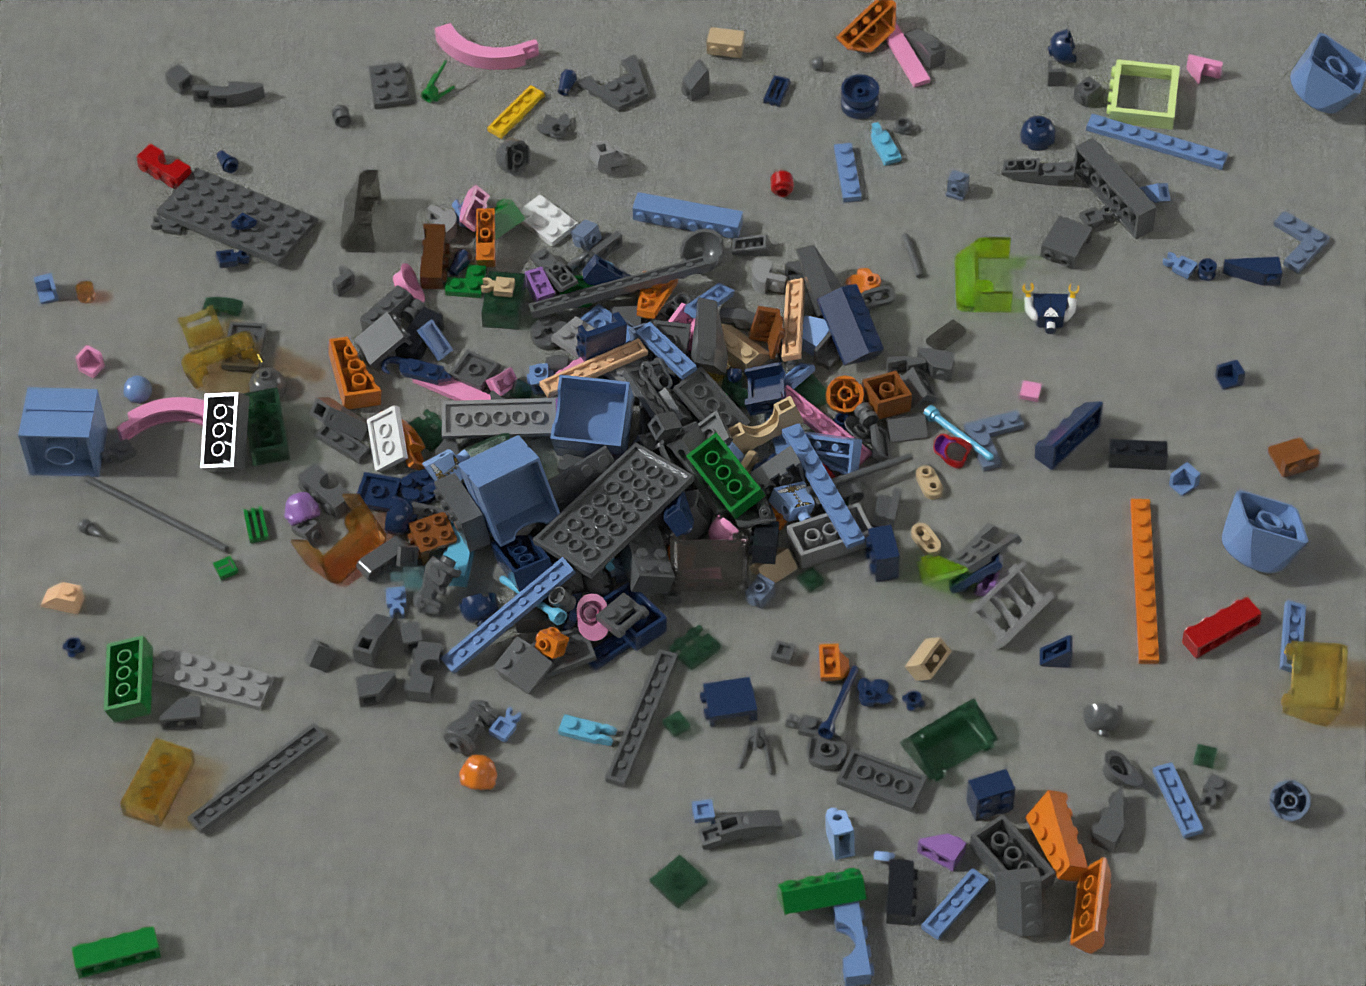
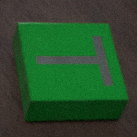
M231 556L213 562V567L221 581L239 573Z

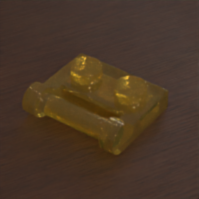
M212 305L189 316L177 318L189 349L224 336ZM210 316V321L188 329V323Z

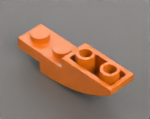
M402 419L408 459L405 462L411 469L419 471L425 469L422 465L425 461L421 454L425 445L414 428Z

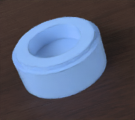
M874 852V859L889 861V859L895 858V854L892 852Z

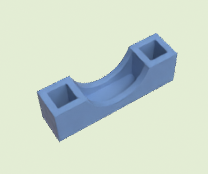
M859 901L834 905L833 916L836 932L846 934L855 944L853 952L843 958L842 969L845 986L871 984V976H874V965L869 963L868 957H871L870 944L866 945L865 941L868 938L867 926L862 924V920H865L864 909L859 907Z

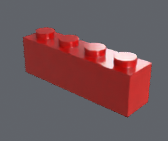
M1248 596L1238 599L1231 606L1221 608L1211 617H1205L1200 623L1187 627L1183 632L1182 643L1197 659L1260 624L1262 612Z

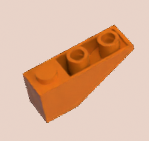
M476 208L477 265L496 267L495 208Z

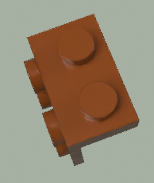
M758 306L749 332V339L767 342L770 359H775L776 353L779 354L780 341L785 337L783 317H781L780 309Z
M1300 437L1269 446L1267 450L1283 478L1317 468L1321 454L1318 448L1309 450Z
M445 512L408 523L410 533L407 534L409 543L419 547L418 559L421 560L423 566L430 560L429 552L457 542V537Z

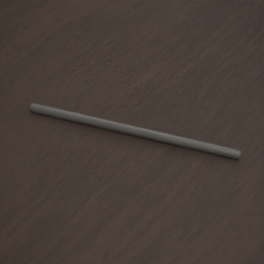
M89 475L85 477L84 482L223 552L228 550V545Z

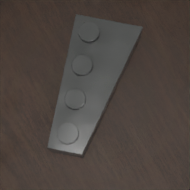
M789 446L749 473L766 495L767 502L774 488L801 481L807 482L802 464L792 446Z
M453 473L434 481L436 488L433 490L437 501L440 500L443 510L447 511L450 521L455 525L469 552L491 544L483 514L457 475Z

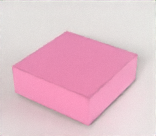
M1023 380L1019 399L1038 402L1042 384Z

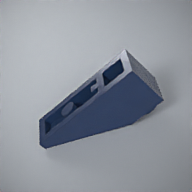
M596 254L582 270L584 281L591 286L631 276Z
M1279 256L1224 259L1222 270L1225 275L1261 286L1280 285L1283 274Z
M684 491L665 508L664 520L676 537L691 532L694 524Z

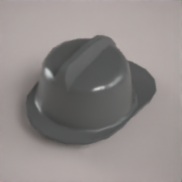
M1109 750L1105 753L1103 774L1108 781L1117 786L1127 784L1138 787L1142 785L1143 777L1126 756L1116 750Z

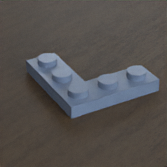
M1286 211L1274 221V227L1301 242L1284 260L1283 264L1298 274L1330 240V236Z
M1018 410L964 424L967 436L994 455V459L989 461L974 450L983 472L999 468L1002 465L990 437L1024 429V423Z

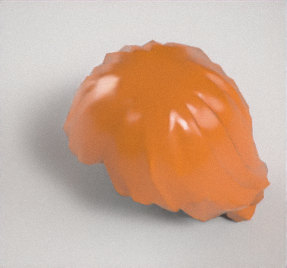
M477 754L470 756L459 771L462 786L474 790H490L496 785L495 780L498 775L493 760L486 755Z

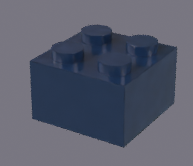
M892 526L868 528V536L865 537L867 547L865 548V557L870 559V575H874L875 582L898 579L900 555Z
M1007 768L968 780L966 802L975 821L986 820L991 816L1000 813L1006 814L1013 810L1016 788Z

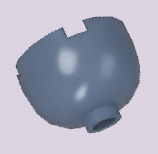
M1285 780L1273 787L1269 804L1272 812L1278 818L1294 821L1308 813L1311 806V795L1303 783L1296 780Z

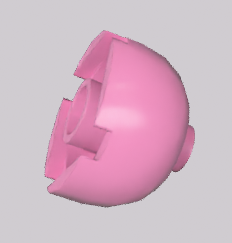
M720 515L715 518L709 527L708 535L712 541L710 545L717 552L722 550L726 553H733L740 549L747 540L744 536L740 538L737 535L739 530L725 518L721 519Z

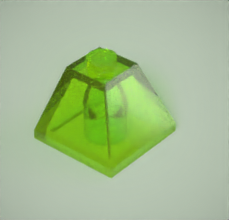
M932 554L921 556V561L916 562L923 585L968 572L967 567L941 556L932 557Z

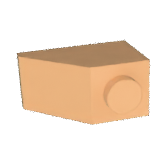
M61 582L47 589L41 607L78 615L85 600L82 587Z

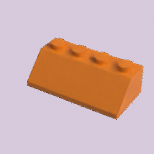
M1104 857L1089 865L1077 883L1070 945L1089 954L1102 948L1105 943L1104 933L1107 925L1106 915L1109 907L1111 871L1107 859Z

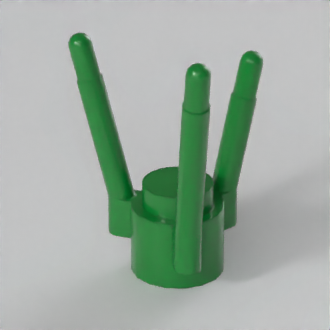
M447 60L443 62L437 73L433 74L426 88L422 91L421 97L424 101L431 103L433 100L438 102L441 97L455 88L453 85L438 95V88L434 86V83L445 68Z

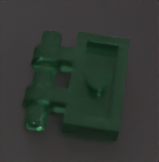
M425 409L423 415L427 417L423 420L418 416L409 424L418 433L425 448L432 452L444 440L442 439V420L438 418V414L434 411L431 412L429 409ZM435 424L438 428L433 429L431 425Z
M700 624L695 628L691 627L687 630V634L681 638L678 637L669 646L670 651L673 653L677 650L681 651L678 659L690 671H693L721 649V644L709 633L702 637L699 635L704 631ZM693 640L694 643L688 647L686 643Z

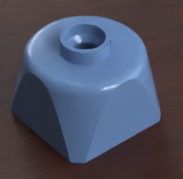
M1319 33L1290 74L1291 84L1297 95L1312 108L1324 113H1337L1360 94L1366 79V61L1325 33Z
M1243 490L1236 491L1222 533V543L1225 549L1234 559L1253 570L1264 573L1282 571L1309 542L1298 509L1291 504Z

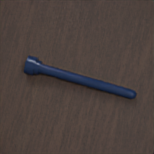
M857 666L851 667L828 719L819 726L818 734L825 739L832 738L835 733L834 723L859 671Z

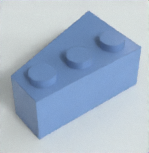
M805 432L821 462L830 467V469L842 474L859 470L862 439Z

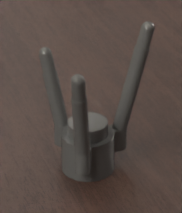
M760 726L751 727L749 736L746 737L738 768L742 767L749 745L753 746L754 751L757 750V747L764 745L767 768L771 775L773 772L765 729Z

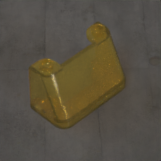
M242 330L188 352L183 356L181 364L187 378L193 387L197 389L204 386L202 382L203 377L209 375L206 366L241 353L244 360L247 358L251 359L255 364L264 362L254 334L250 330Z
M1291 641L1284 650L1286 658L1292 661L1291 688L1281 698V705H1283L1282 713L1327 727L1341 713L1345 704L1348 646L1334 642Z

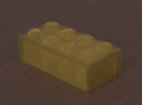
M155 738L120 801L123 816L160 828L195 764L192 749Z

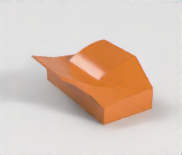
M839 643L819 644L821 682L841 680L849 674V659L841 653Z

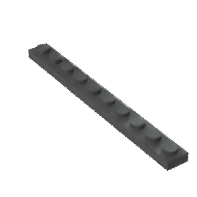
M701 256L528 305L533 318H543L548 314L561 313L566 309L579 308L584 304L597 303L599 300L615 298L617 295L624 293L630 294L635 290L648 289L653 285L666 284L672 280L684 279L693 274H702L710 270V265L706 256Z
M640 367L624 370L622 375L627 382H630L632 390L651 419L656 414L669 412ZM680 449L679 451L683 457L681 459L678 458V460L687 472L694 475V484L715 516L731 514L686 457L684 450Z

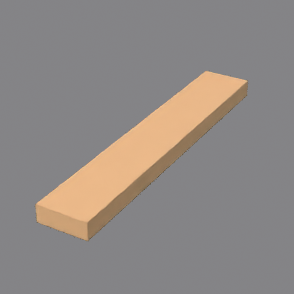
M804 278L786 281L783 325L785 337L782 341L783 362L801 359L806 286Z
M638 338L541 380L539 385L546 396L551 398L558 394L559 375L596 378L648 355V350Z

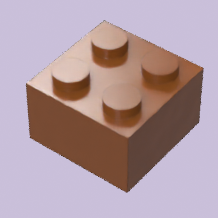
M897 371L862 379L863 401L871 404L873 411L876 412L879 419L910 411L912 394Z

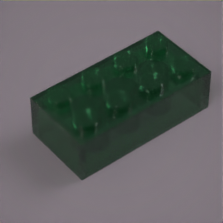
M278 387L242 393L249 396L247 436L253 466L291 460Z

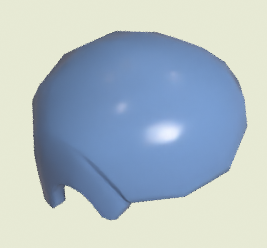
M132 376L124 384V397H127L130 402L141 403L146 401L152 394V385L143 376Z

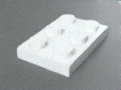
M541 194L520 209L525 217L521 224L551 247L560 242L578 226V222Z
M394 405L367 419L375 471L381 473L408 459L399 406Z

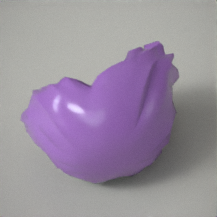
M299 492L287 499L284 517L291 526H295L303 521L306 522L307 519L310 520L320 516L321 510L319 509V504L309 493Z

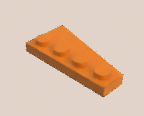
M678 279L666 284L653 285L648 289H640L637 316L655 319L678 284Z

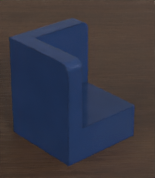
M1238 359L1217 365L1215 378L1221 389L1226 390L1243 385L1245 371Z

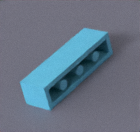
M451 522L457 542L449 545L448 549L444 550L443 555L457 562L455 566L462 573L458 578H453L448 586L467 587L475 551L469 552L455 525Z

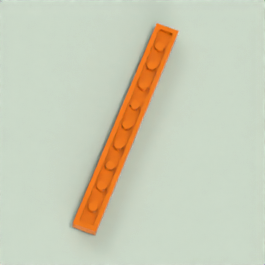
M1131 498L1130 514L1138 664H1159L1150 499Z

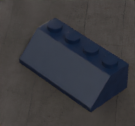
M857 284L840 287L817 299L844 366L876 359L884 350Z
M1102 401L1084 402L1080 407H1076L1068 418L1062 419L1057 428L1051 429L1047 437L1036 443L1034 458L1050 470H1053L1101 426L1104 403Z

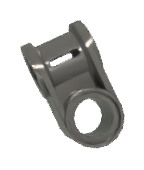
M658 357L654 361H644L641 363V370L657 394L665 387L670 388L672 386V378L662 358Z

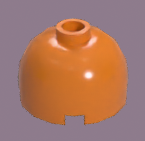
M838 376L827 387V404L836 413H852L863 402V387L851 376Z

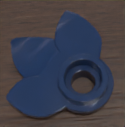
M866 677L860 679L857 685V689L860 692V703L863 706L872 707L876 703L888 704L892 702L894 697L887 693L889 688L888 681L875 679L871 682Z

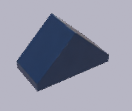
M1065 636L1040 648V666L1071 668L1073 636Z

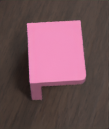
M86 345L75 357L78 370L91 378H94L105 367L102 353L89 345Z

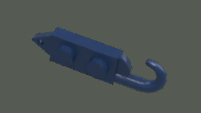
M390 356L384 359L381 365L382 371L386 374L391 373L387 370L386 366L390 363L400 365V373L407 378L435 385L441 382L452 381V377L445 371L444 366L412 358L405 359Z

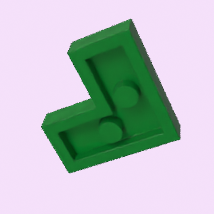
M468 264L466 278L447 277L445 296L482 298L481 286L484 285L483 278L486 276V266Z

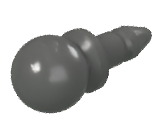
M84 518L78 522L77 528L81 533L94 535L95 537L102 536L101 531L89 519Z

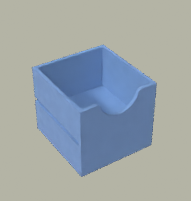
M559 375L557 411L550 437L556 455L564 456V454L585 458L606 445L614 459H619L628 450L635 400L630 382Z
M28 387L18 437L29 475L80 477L89 475L91 477H99L103 459L101 453L105 448L108 428L98 389Z
M519 435L458 464L468 492L483 514L487 531L500 546L514 541L517 532L523 527L538 522L548 524L560 514L540 458Z

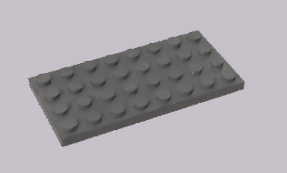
M196 168L157 209V215L175 221L179 225L277 266L288 257L318 223V217L200 168ZM243 212L256 219L257 225L242 230L232 228L231 222Z
M634 443L535 536L533 543L557 559L563 557L572 568L592 579L694 481V475L638 443Z

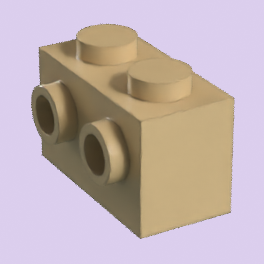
M710 27L707 38V54L741 58L744 47V31Z
M941 637L925 639L905 665V668L916 681L930 680L952 651Z

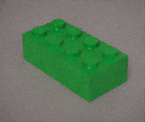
M717 432L686 455L735 519L766 496Z
M143 635L107 644L104 712L114 723L151 714L153 646Z

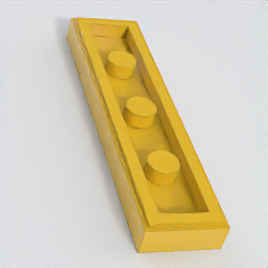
M530 85L487 127V131L502 139L544 97V92Z

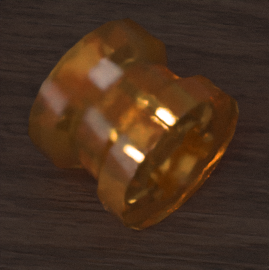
M81 281L76 285L77 297L81 303L88 304L95 300L96 293L92 282Z

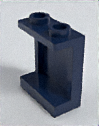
M619 312L613 313L611 324L590 331H586L583 325L578 326V334H576V353L578 357H581L585 362L626 344L627 323Z
M777 362L745 369V375L748 379V398L745 399V406L750 416L773 412L774 404L786 398V373L782 364Z
M750 676L703 684L700 700L701 704L706 706V709H703L705 721L709 720L710 727H714V721L740 716L748 715L750 721L758 720V709Z

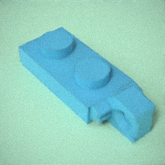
M878 122L871 124V142L884 166L900 162L902 156L886 129L882 130Z

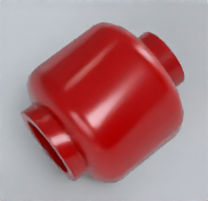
M779 170L772 174L770 182L773 194L778 197H787L793 192L794 178L790 172Z

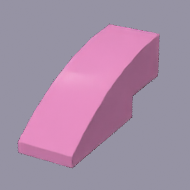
M477 185L468 190L459 217L460 222L473 232L476 231V208H487L488 205L486 203L490 196Z

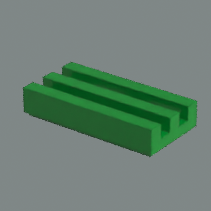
M262 505L258 506V509L251 507V510L248 511L243 509L250 543L269 540ZM256 514H260L264 536H260ZM250 515L253 517L256 532L255 538H253L248 517Z

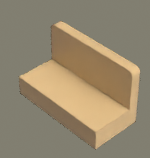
M779 547L777 548L776 564L755 563L749 568L752 574L760 573L777 583L798 567L789 549Z

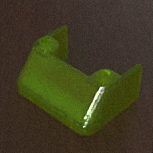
M979 237L955 255L956 308L959 311L1011 313L1013 291H994V284L990 280L979 279L978 259H1009L1011 237Z

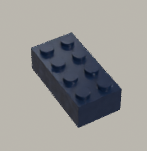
M530 533L529 535L515 536L514 541L504 546H500L496 541L491 542L496 562L519 592L552 566L550 558L540 546L534 545L533 537Z

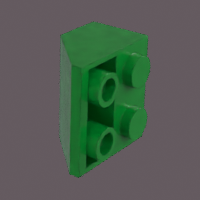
M503 198L496 203V240L525 220V217L514 201L509 198Z

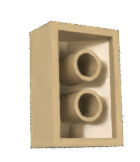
M722 324L728 353L727 364L734 369H741L743 376L746 377L745 369L762 366L770 359L769 352L762 346L749 339L748 336L733 325Z

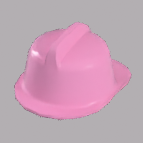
M406 263L402 264L401 270L393 276L395 287L399 285L411 293L414 299L425 302V295L412 267Z
M587 594L577 604L579 631L584 638L590 641L601 640L609 631L596 620V615L607 607L606 601L598 594Z

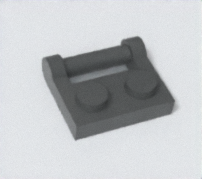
M623 593L596 615V620L615 636L621 638L625 635V631L641 618H646L649 612L647 608L640 606ZM633 612L635 613V614H634L633 616H631L628 620H626L623 624L618 625V624L621 623L625 618H627L630 614H632Z

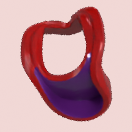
M940 434L934 441L933 449L947 465L961 468L966 462L972 445L965 439L952 437L948 434ZM951 443H957L967 450L962 461L953 460L947 455V449Z

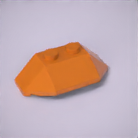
M875 0L837 35L836 39L847 50L871 53L895 31L896 3L893 0Z

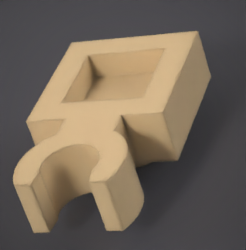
M485 277L483 278L484 285L481 286V290L484 293L493 291L494 296L512 297L515 278L496 277V281H493L491 278Z

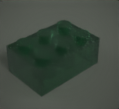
M489 271L488 278H491L493 281H496V277L515 278V286L512 297L494 296L493 291L485 293L481 311L482 327L519 330L526 293L525 273Z

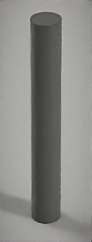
M904 233L902 234V239L916 278H922L923 273L909 234Z

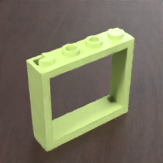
M1117 59L1116 66H1112L1111 77H1114V79L1110 80L1109 89L1113 90V92H1109L1108 102H1111V105H1107L1106 114H1110L1109 119L1134 126L1173 130L1180 66ZM1120 74L1171 80L1167 113L1117 108Z

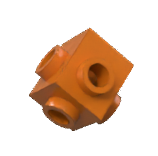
M549 627L539 631L534 648L545 657L554 659L564 655L569 637L560 633L559 629Z

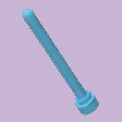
M930 405L924 410L925 419L929 422H937L956 437L965 439L972 445V449L987 460L992 461L994 459V455L940 416L939 410L936 407Z
M503 575L499 578L502 584L517 594L520 593L508 577ZM543 601L536 606L547 613L550 621L556 625H561L566 620V612L559 607L552 608Z

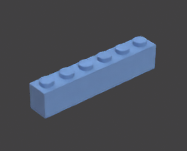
M640 192L637 193L632 208L633 220L669 226L693 232L701 229L715 230L726 238H738L743 224V211Z

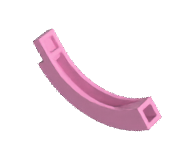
M451 23L435 28L436 41L439 46L452 58L472 67L489 70L512 69L525 66V60L539 56L536 39L509 47H486L463 38L453 28Z
M172 397L143 404L128 412L129 420L117 427L119 439L121 441L125 439L130 440L145 429L165 422L184 421L203 426L204 400Z

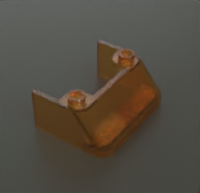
M344 493L341 495L352 510L346 515L344 520L345 527L349 533L324 555L320 550L312 548L308 540H290L304 563L332 584L342 583L357 569L356 564L362 557L384 544L387 539L385 531L360 494Z

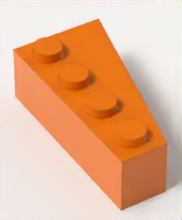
M346 336L329 339L328 353L342 405L347 409L381 405L382 390L375 384L373 376L369 374L365 363L358 357V352L349 338Z
M1048 790L1025 818L1051 867L1056 872L1057 878L1077 882L1088 869L1082 845L1078 844L1077 827H1073L1071 820L1073 813L1071 808H1068L1066 802L1068 796L1064 792Z

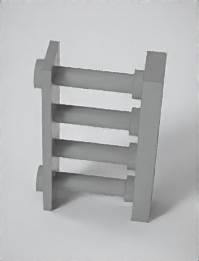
M1025 561L1018 565L1016 562L1007 569L1009 573L980 601L978 599L969 606L971 610L966 613L969 617L977 612L992 629L997 638L992 645L997 650L1005 646L1055 597L1051 591L1045 594L1039 593L1020 570L1026 565ZM1013 576L1032 595L1034 603L1031 606L1027 605L1007 583ZM1001 588L1021 609L1022 615L1019 618L1017 616L1014 617L996 597L995 594ZM990 601L1009 622L1008 625L1010 627L1007 630L1001 629L982 606L986 602Z

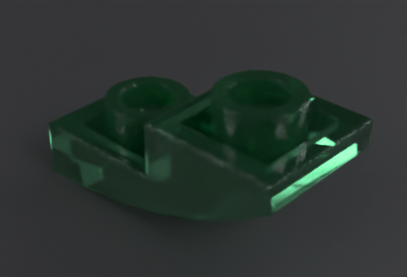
M206 297L202 311L220 317L221 311L239 317L244 301L229 297Z

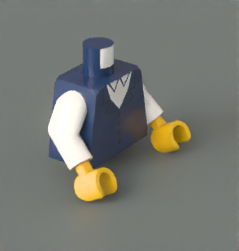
M1024 283L1022 291L1026 294V297H1024L1026 314L1032 321H1035L1038 328H1045L1047 334L1056 333V328H1062L1064 322L1069 321L1075 313L1077 302L1075 297L1079 293V285L1075 292L1071 291V284L1069 285L1070 297H1068V294L1033 293V296H1031L1034 284L1030 283L1031 290L1028 291L1025 289Z

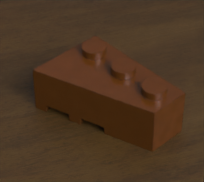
M423 223L425 240H422L424 248L420 264V285L422 289L443 290V284L447 282V271H445V268H449V257H447V254L451 252V244L447 243L445 224Z

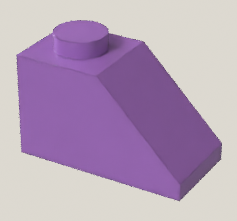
M949 833L921 838L918 841L917 852L954 871L965 855L966 842L960 837Z

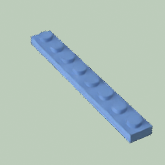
M1095 114L1091 115L1086 126V131L1220 170L1223 169L1228 156L1227 152Z
M798 423L782 429L785 441L788 446H792L799 458L806 478L846 548L849 549L865 543L864 535L801 425Z
M563 557L560 558L441 658L453 674L457 673L547 598L554 588L560 587L576 572Z

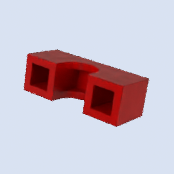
M151 143L136 156L138 168L142 172H147L156 180L166 183L170 188L177 189L192 173L191 166L179 159L165 165L164 151Z

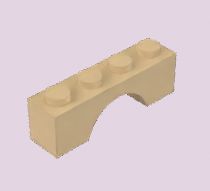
M789 396L774 404L773 413L765 423L758 426H746L739 422L728 428L733 439L731 442L745 454L750 449L752 450L780 436L782 429L798 423L801 424L804 420L792 397Z

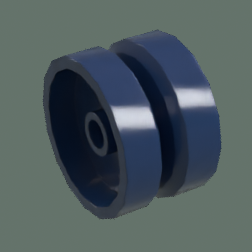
M864 74L851 75L846 78L841 85L840 106L842 112L853 119H866L875 115L879 107L880 87L878 82L873 77Z

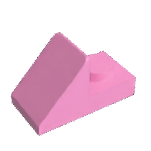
M1189 54L1186 69L1195 81L1200 84L1202 75L1220 79L1223 62Z
M512 367L486 380L490 391L493 390L500 396L520 384Z

